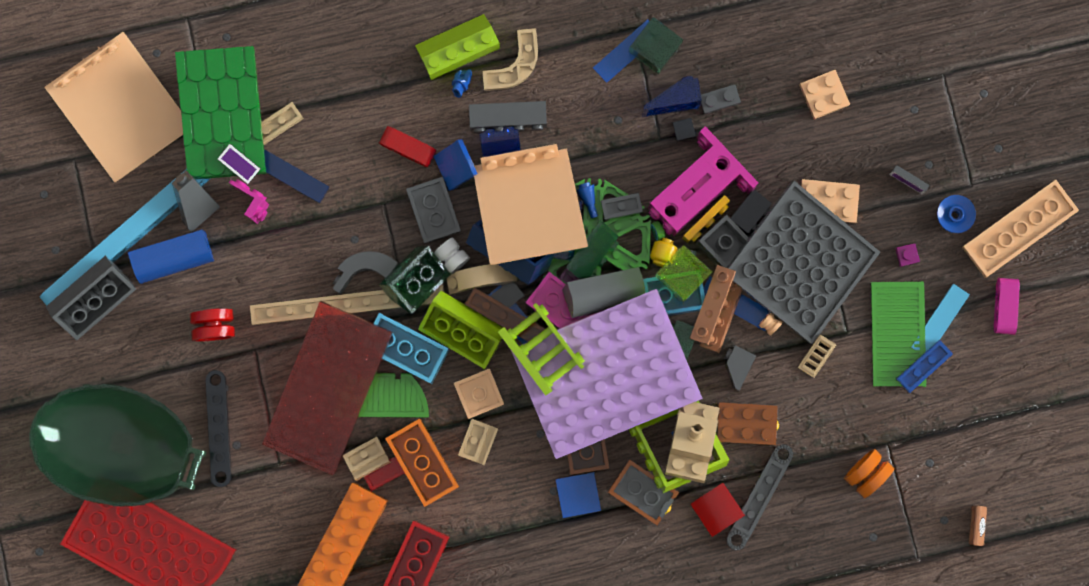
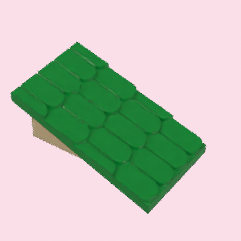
M246 46L175 52L187 171L195 180L238 176L218 160L229 144H232L261 168L257 175L266 174L254 47Z

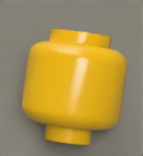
M663 238L662 241L654 242L650 254L653 264L667 268L668 265L674 263L678 248L673 245L674 241Z

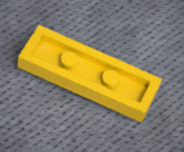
M724 195L682 238L687 243L691 240L695 242L702 235L700 231L704 227L708 229L716 221L714 217L718 213L722 215L729 208L727 204L730 200Z

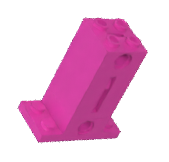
M706 126L699 132L697 144L704 151L706 149L708 151L660 193L648 207L650 210L648 212L655 221L659 220L663 224L662 227L668 235L672 234L675 236L735 180L738 182L736 184L742 192L746 191L748 194L758 185L756 179ZM720 164L724 167V169L721 170L717 168L716 165ZM665 211H671L674 214V216H667L665 214Z

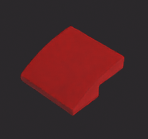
M721 483L690 504L712 537L745 516L724 483Z

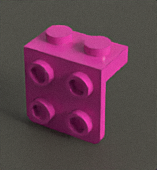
M230 179L229 184L253 199L244 215L256 224L259 221L262 222L267 215L266 210L269 207V204L265 201L267 198L255 189L251 192L250 188L242 181L237 179L234 182Z

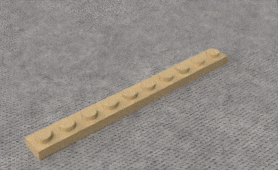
M443 283L250 305L252 325L430 305L440 291L444 292Z

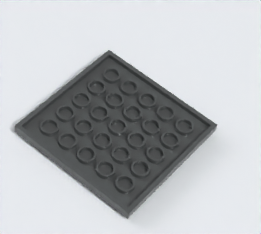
M791 181L727 268L736 271L732 282L809 344H813L877 258L880 251L797 182Z

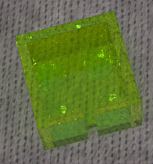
M683 245L655 276L684 303L708 278L712 271Z

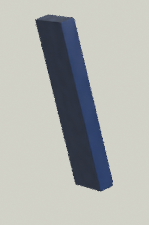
M264 149L267 174L319 204L321 203L330 188L329 186Z

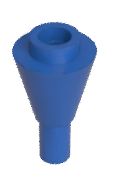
M590 182L578 185L579 189L576 191L588 208L590 217H597L594 184L590 185Z

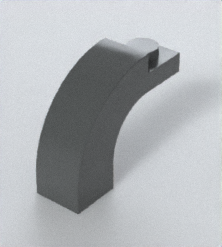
M367 251L354 254L339 265L338 269L343 274L336 277L333 285H335L333 289L342 294L353 277L363 271H374L389 280L399 266V263L379 252Z

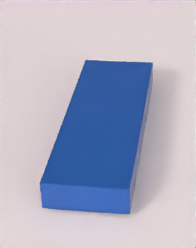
M938 340L899 375L896 380L908 393H911L953 353L941 340Z

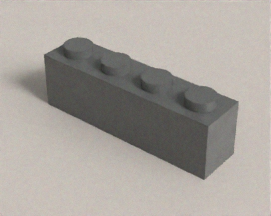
M546 101L469 104L470 130L477 134L486 133V130L501 133L505 132V129L521 132L525 128H532V131H541L543 128H547Z

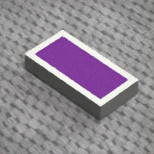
M229 144L218 158L219 161L247 184L261 170L260 167L232 144Z
M898 165L889 174L920 194L925 193L929 187V184Z

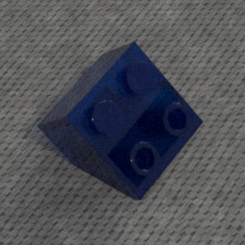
M505 127L503 131L497 132L494 129H488L480 134L483 157L521 151L519 131L514 129V127Z

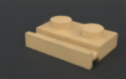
M472 419L458 456L485 465L498 428Z
M378 437L342 455L356 481L391 463Z

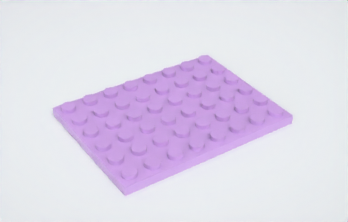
M657 289L558 329L557 331L575 354L579 352L585 362L582 364L585 367L580 369L576 365L552 383L553 386L551 388L553 391L545 396L512 352L556 459L703 399ZM552 333L531 349L527 357L531 362L533 360L537 361L558 345L560 341ZM564 349L544 364L539 372L543 378L545 376L548 377L570 361L572 357Z

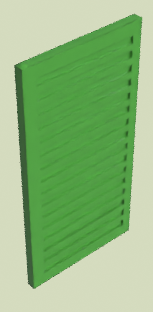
M871 282L873 386H902L896 378L926 352L924 282ZM914 344V347H920V350H914L911 347ZM926 379L918 386L926 387Z

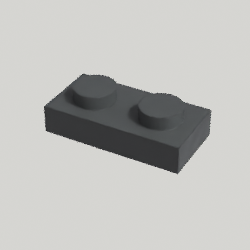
M735 84L698 96L704 115L741 103Z
M639 193L601 200L604 220L643 213Z

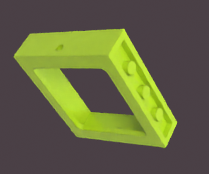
M678 409L629 429L631 436H635L638 442L637 448L639 452L644 454L646 458L645 463L648 470L652 471L655 476L654 482L657 488H661L663 493L689 483L691 480L678 477L665 478L642 430L677 415ZM716 434L712 449L714 460L709 462L707 474L727 466L729 458Z

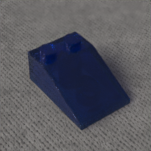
M693 76L681 78V81H678L644 105L642 117L698 109L702 102L698 78L693 79Z

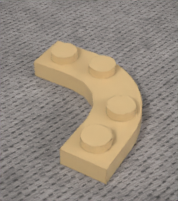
M536 28L517 30L519 51L516 61L511 66L504 69L483 71L484 91L513 88L530 76L538 58Z

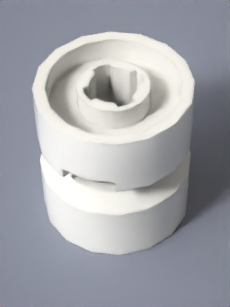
M453 237L444 242L434 252L440 261H445L444 266L451 274L455 273L470 260V257L464 250H459L460 246Z

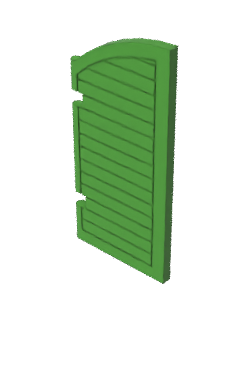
M335 373V417H429L425 394L411 373H401V379H395V373H357V379H352V373Z

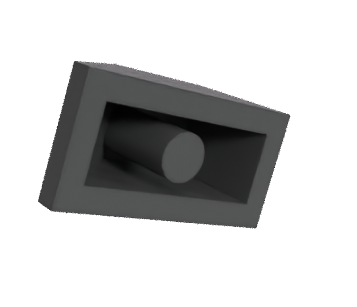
M735 345L732 349L729 348L724 358L727 359L725 366L733 389L738 392L756 355Z

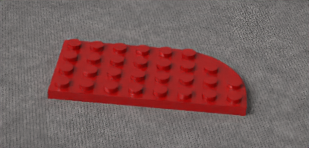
M102 475L97 477L60 545L134 586H211L224 573L237 550Z

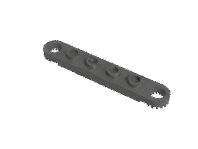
M788 445L776 446L741 509L745 516L734 522L727 535L726 542L731 549H742L755 529L792 460L793 451ZM782 448L788 451V457L785 460H781L778 457V451ZM736 534L742 538V542L738 546H734L731 543V537Z

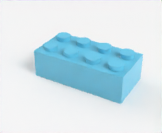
M381 313L378 314L361 346L362 349L430 384L434 382L450 351L449 348Z

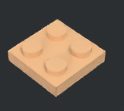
M836 70L799 84L814 120L850 105Z
M490 368L454 383L468 419L504 405Z

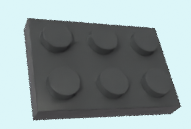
M443 177L406 189L424 244L461 232Z

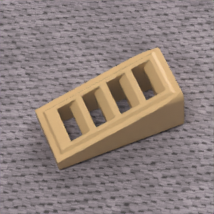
M819 335L798 368L815 378L836 344ZM821 342L822 344H824L825 346H827L828 349L825 350L824 348H822V347L819 346L818 344ZM817 349L818 351L823 353L824 356L821 357L820 355L815 353L814 350ZM810 356H813L814 358L818 359L820 362H819V363H816V362H814L813 360H811L809 357H810ZM808 362L812 366L816 367L815 370H812L811 368L807 367L805 363Z

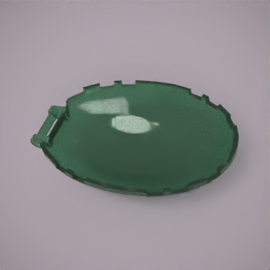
M84 384L81 387L69 388L57 393L56 397L49 402H45L38 410L31 424L29 434L30 448L32 449L34 461L49 481L75 497L110 506L127 507L149 504L173 494L178 487L194 490V481L202 457L206 455L205 451L192 448V437L186 426L163 403L133 389L111 384ZM194 454L187 480L184 482L182 479L186 472L190 455Z

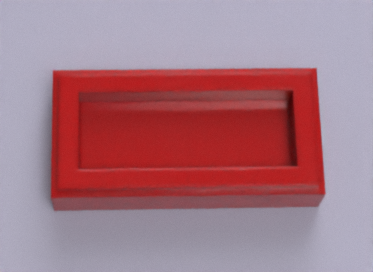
M396 457L389 459L391 463L364 477L371 492L405 474Z

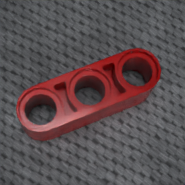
M390 126L386 127L379 141L381 146L427 168L437 151L433 147Z

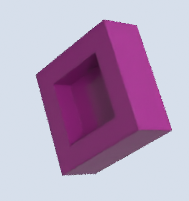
M915 243L895 248L900 267L920 262Z

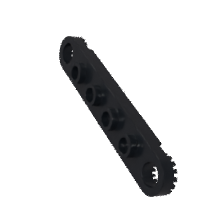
M213 370L206 376L211 481L217 487H225L232 479L226 377L221 371ZM214 375L221 377V382L217 386L211 383V377ZM221 471L227 477L223 483H219L216 480L217 474Z

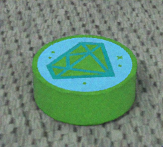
M659 221L651 223V230L655 239L658 241L665 238V232Z

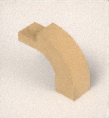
M498 264L472 267L446 276L449 295L472 290L474 287L504 285L517 281L516 276L505 271Z

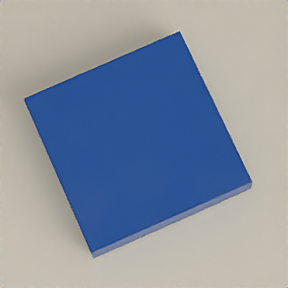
M462 139L455 141L434 156L449 191L454 190L478 174Z
M594 472L555 479L563 518L601 511Z

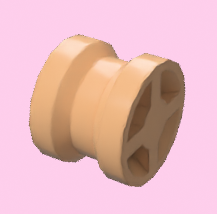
M770 312L758 326L765 328L767 334L771 336L783 322L780 319H776Z

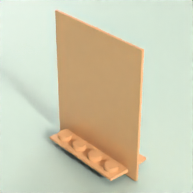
M124 32L101 48L98 47V50L85 59L83 58L81 62L45 86L47 92L114 182L123 178L183 135L180 108Z
M557 144L480 158L481 164L475 165L478 174L474 176L490 265L588 247L567 149L558 150Z

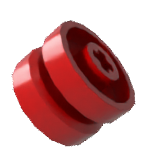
M206 309L190 313V323L195 326H203L191 331L192 341L203 342L234 338L235 327L222 325L234 320L233 310Z

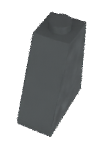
M187 170L178 175L172 182L182 222L190 232L194 231L220 208L212 196Z

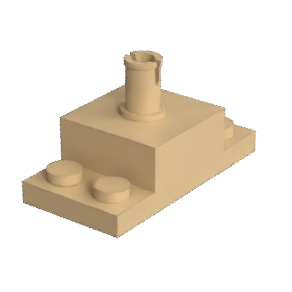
M693 402L678 409L665 475L700 483L705 482L718 424V407Z

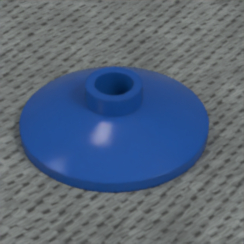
M951 195L939 204L937 218L940 225L946 231L962 233L974 224L976 210L968 198L961 195ZM952 212H956L958 217L953 218Z

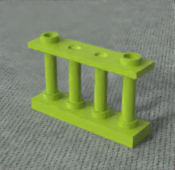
M535 303L533 306L537 311L513 329L507 330L506 327H503L498 333L545 396L553 391L551 388L553 386L552 383L576 365L580 369L584 368L585 366L582 363L585 360L579 352L575 354L548 319L547 315L549 312L542 304L539 306ZM542 317L549 327L525 345L521 344L519 346L515 341L518 338L517 335ZM554 333L560 343L537 361L533 360L531 362L527 357L529 351ZM566 349L572 359L550 376L543 378L539 372L541 367Z

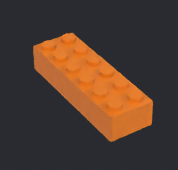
M355 482L352 483L297 586H344L389 500Z

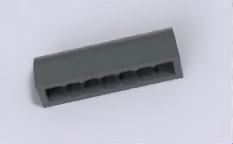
M637 267L567 282L562 291L571 318L602 312L645 294V285L640 269Z

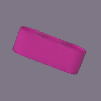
M997 279L994 333L1016 334L1020 290L1019 279Z

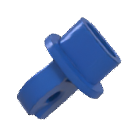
M471 69L460 70L455 74L452 80V92L455 97L461 98L462 94L468 89L472 77Z

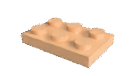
M801 180V187L845 223H857L860 185Z

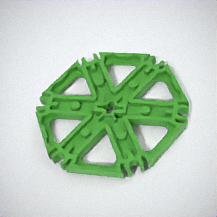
M585 179L575 184L576 190L579 189L578 185L585 183ZM598 179V185L594 186L595 208L598 216L591 218L585 204L583 214L586 239L590 238L593 230L594 238L598 239V242H594L593 250H591L590 242L587 241V250L580 248L555 253L548 272L557 277L556 271L559 268L582 257L581 279L601 275V258L620 270L637 267L647 270V265L641 262L643 261L649 265L651 220L643 223V221L648 220L650 216L642 217L639 213L610 219L603 223L601 200L604 199V196L612 194L615 197H621L628 194L604 180V187H601L602 181ZM634 229H639L642 232V252L636 256L613 242V240Z

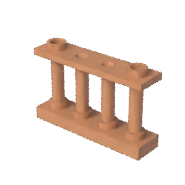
M719 265L715 269L690 339L701 342L700 347L719 353L743 291L732 282L736 271Z

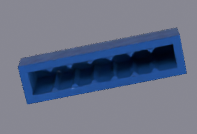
M204 230L128 252L132 269L140 284L214 261L207 234Z

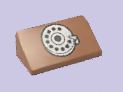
M972 506L969 545H984L987 507Z

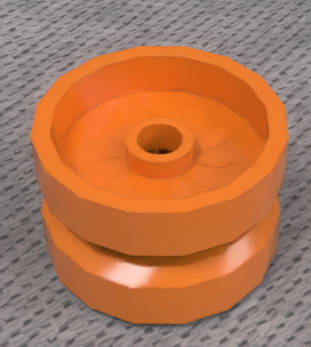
M872 449L865 454L844 477V480L851 486L860 483L857 487V492L863 498H867L875 492L895 469L888 461L879 464L882 455L876 449Z

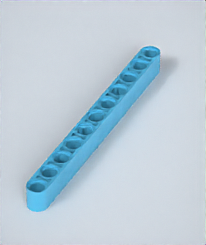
M211 178L196 179V181L203 186ZM172 182L40 295V299L47 306L105 255L114 263L178 207Z

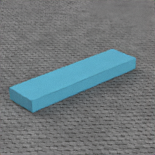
M955 284L951 285L925 324L926 351L941 339L970 295ZM914 344L911 347L914 350H920V347H914Z

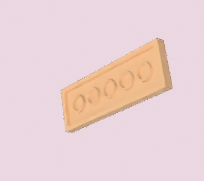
M1054 180L962 248L984 278H986L1070 218L1079 209L1057 180Z

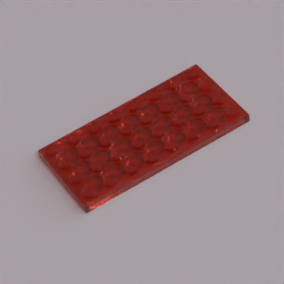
M320 301L262 445L334 475L393 332Z

